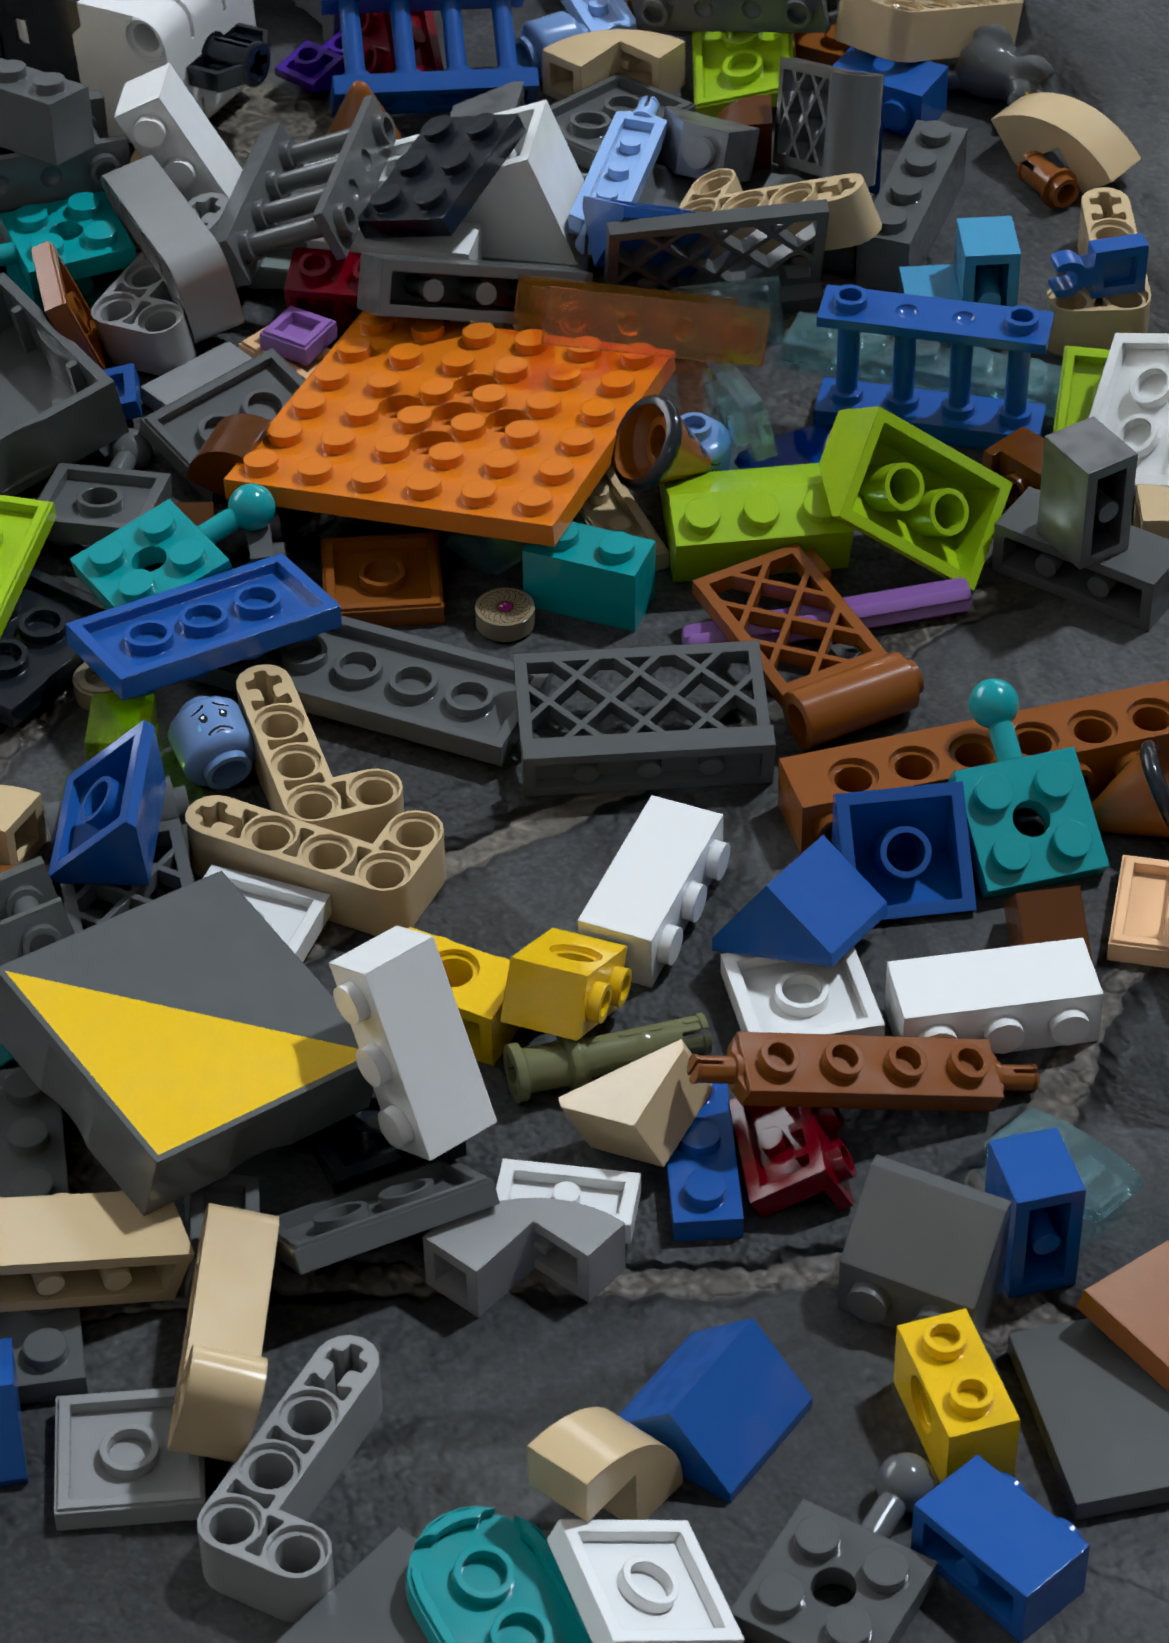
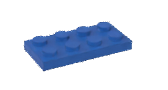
M283 553L66 623L65 625L68 645L122 700L131 697L147 696L154 692L155 689L185 679L203 677L211 670L241 660L259 658L265 652L294 642L312 640L318 634L341 627L342 619L341 605Z

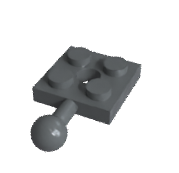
M128 428V433L108 445V456L111 461L109 467L59 462L38 500L54 502L56 519L46 541L57 546L93 545L153 509L154 503H163L170 499L172 495L171 474L140 471L150 464L154 450L153 446L139 433L138 429Z
M909 1452L897 1453L887 1458L881 1464L876 1475V1490L879 1497L861 1525L803 1499L730 1609L742 1635L757 1643H898L938 1579V1562L888 1538L904 1513H913L914 1504L936 1487L935 1474L930 1464L921 1456ZM838 1584L848 1588L854 1594V1597L847 1604L830 1607L819 1603L813 1597V1594L822 1586Z

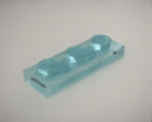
M728 356L706 362L711 380L702 384L706 402L713 416L718 415L719 421L730 431L735 446L737 448L745 446L756 462L778 455L762 398Z

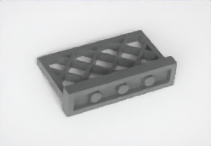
M827 199L607 222L604 277L599 278V296L607 334L819 311L823 299L820 279L830 212ZM813 221L797 234L786 230L795 222ZM740 228H756L754 232L742 240L731 235ZM700 233L702 235L688 246L676 241L685 234ZM772 238L781 243L780 246L767 255L756 250ZM647 240L646 243L633 252L620 246V241ZM717 244L727 249V251L713 261L702 256ZM662 250L673 255L658 267L648 261ZM797 253L800 254V255H802V256L792 257V256H794V255L797 254ZM742 259H745L746 261H748V262H740V263H738V262L741 261ZM688 265L699 270L688 277L674 276ZM634 270H635L636 272H638V274H630V273H632Z
M759 640L513 654L524 797L773 783L776 742L774 727L770 725ZM748 663L749 674L735 687L713 673L721 664ZM676 666L688 674L673 690L651 675L660 667ZM600 670H615L627 678L611 694L589 680ZM553 673L565 681V683L547 697L528 684V675ZM700 683L722 697L707 713L684 699ZM638 687L660 700L645 716H642L623 703ZM577 690L599 704L583 720L561 706ZM750 691L752 694V698L746 695ZM530 704L536 707V709L532 713ZM736 706L755 719L756 726L726 727L719 720ZM672 709L694 723L689 730L664 731L656 724ZM610 713L633 727L627 733L604 735L594 729ZM548 717H551L570 730L564 737L533 739V730Z

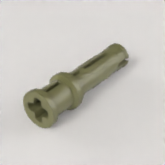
M699 1012L694 1013L693 1016L584 1039L581 1037L577 1041L558 1037V1040L523 1048L516 1042L505 1044L503 1060L509 1090L514 1101L518 1104L529 1102L531 1094L561 1087H568L570 1091H573L590 1083L592 1077L609 1074L680 1039L683 1040L692 1054L710 1055L712 1052L711 1034L689 1039L683 1038V1036L701 1033L702 1029L709 1028L707 1019L703 1013Z

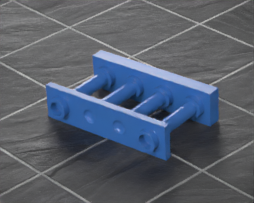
M321 0V15H339L345 73L342 75L332 76L329 98L331 117H335L351 84L358 80L367 83L389 115L452 112L454 105L513 81L524 82V105L535 103L539 89L537 67H522L517 62L511 9L522 7L524 0ZM491 9L497 58L496 68L472 70V68L467 66L461 10ZM441 10L447 69L444 71L421 72V70L416 68L410 12ZM390 13L396 71L393 73L370 74L368 71H365L360 14Z
M827 284L817 314L816 327L838 329L836 378L823 377L813 411V428L832 430L839 410L880 406L950 446L986 450L1022 426L1042 437L1047 405L1027 402L1031 353L1046 355L1054 322V312L1036 310L1024 305L1010 307L870 290L857 285L837 286ZM860 332L894 336L892 385L858 380ZM917 339L951 343L948 392L914 388ZM974 346L1008 350L1004 399L971 395Z

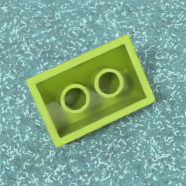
M880 406L839 410L819 462L832 517L946 580L959 577L966 579L971 591H974L994 537V525L1002 515L1013 483Z
M819 463L704 472L659 484L673 583L693 581L794 543H798L804 551L814 548L830 569L848 568L854 529L832 517ZM789 567L781 571L775 572L773 574L792 573L796 571L793 567Z

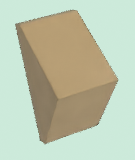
M680 1039L558 1098L560 1107L591 1148L664 1167L710 1096L713 1088L711 1083L691 1084L689 1082L690 1075L687 1074V1065L692 1053L683 1040Z

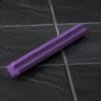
M961 577L843 597L868 630L966 613L971 609L972 605L971 589L966 579ZM802 605L798 617L829 623L832 615L828 610ZM790 607L770 611L788 614ZM713 620L687 624L682 628V645L730 642ZM752 624L749 625L747 630L751 638L773 643L777 642L781 632L780 630ZM791 633L787 644L816 638Z

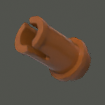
M1036 150L1030 151L1023 156L1024 159L1035 166L1033 171L1019 161L1016 169L1017 177L1040 193V198L1046 206L1066 208L1076 200L1079 194V184L1077 176L1073 171L1057 167L1043 153Z

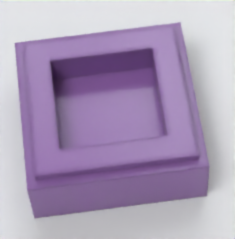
M290 305L260 333L261 350L267 351L273 348L281 357L307 366L337 338V323L332 319Z

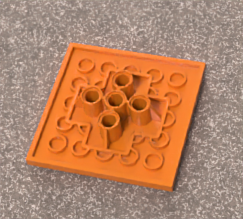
M362 311L270 422L268 435L254 451L244 456V463L237 462L223 479L226 499L229 500L231 494L238 487L254 483L270 491L275 500L276 507L555 547L612 464L616 430L627 410L640 399L660 394L676 370L674 350L654 348L652 345L644 342L621 344L600 341L594 336H578L573 338L549 335L539 329L517 331L495 328L492 324L484 322L469 325L445 322L439 319L377 316Z

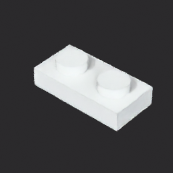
M503 1158L496 1191L499 1201L517 1198H550L594 1207L625 1222V1244H631L641 1195V1173Z

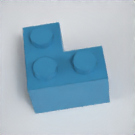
M1012 216L957 218L954 264L899 267L898 293L1010 307L1017 306L1021 251ZM917 339L916 350L951 348V343Z

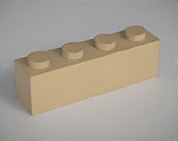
M123 1190L118 1192L57 1193L45 1196L0 1197V1312L174 1300L189 1268L190 1261H192L195 1254L175 1203L172 1202L144 1216Z

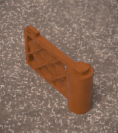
M794 543L695 579L692 582V594L730 642L759 640L765 688L782 708L785 723L794 741L802 749L809 750L917 708L920 694L924 691V681L919 667L913 660L906 659L902 654L895 651L891 653L885 651L828 581V579H831V569L815 549L812 548L804 551L798 543ZM789 567H793L802 578L799 586L768 579L770 574ZM729 589L751 593L746 605L721 600L717 594ZM761 596L792 602L788 614L757 608ZM802 605L828 610L832 617L829 623L798 617ZM749 625L762 626L780 630L781 632L777 642L773 643L751 638L747 633ZM791 633L821 639L822 643L819 651L814 652L787 646ZM834 642L857 647L862 652V655L846 659L828 655ZM782 662L809 668L811 672L807 676L786 683L777 671L779 663Z

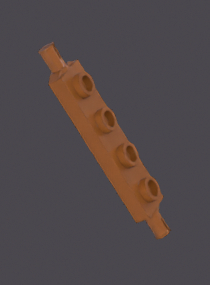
M737 1031L728 1046L726 1056L692 1054L687 1065V1074L690 1075L689 1082L691 1084H728L741 1106L994 1112L1004 1099L1003 1091L1035 1093L1039 1086L1040 1077L1039 1073H1035L1038 1070L1035 1064H1001L992 1052L989 1039Z

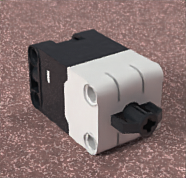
M0 0V58L20 60L27 67L43 72L60 73L64 75L65 79L88 86L89 91L100 90L105 101L109 137L126 135L114 119L124 84L168 63L172 65L208 119L246 86L254 88L260 86L266 79L270 69L271 45L268 29L256 27L253 0Z

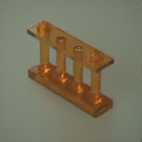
M519 274L512 330L516 332L527 329L542 330L541 343L544 345L763 367L770 310L738 306V299L730 296Z

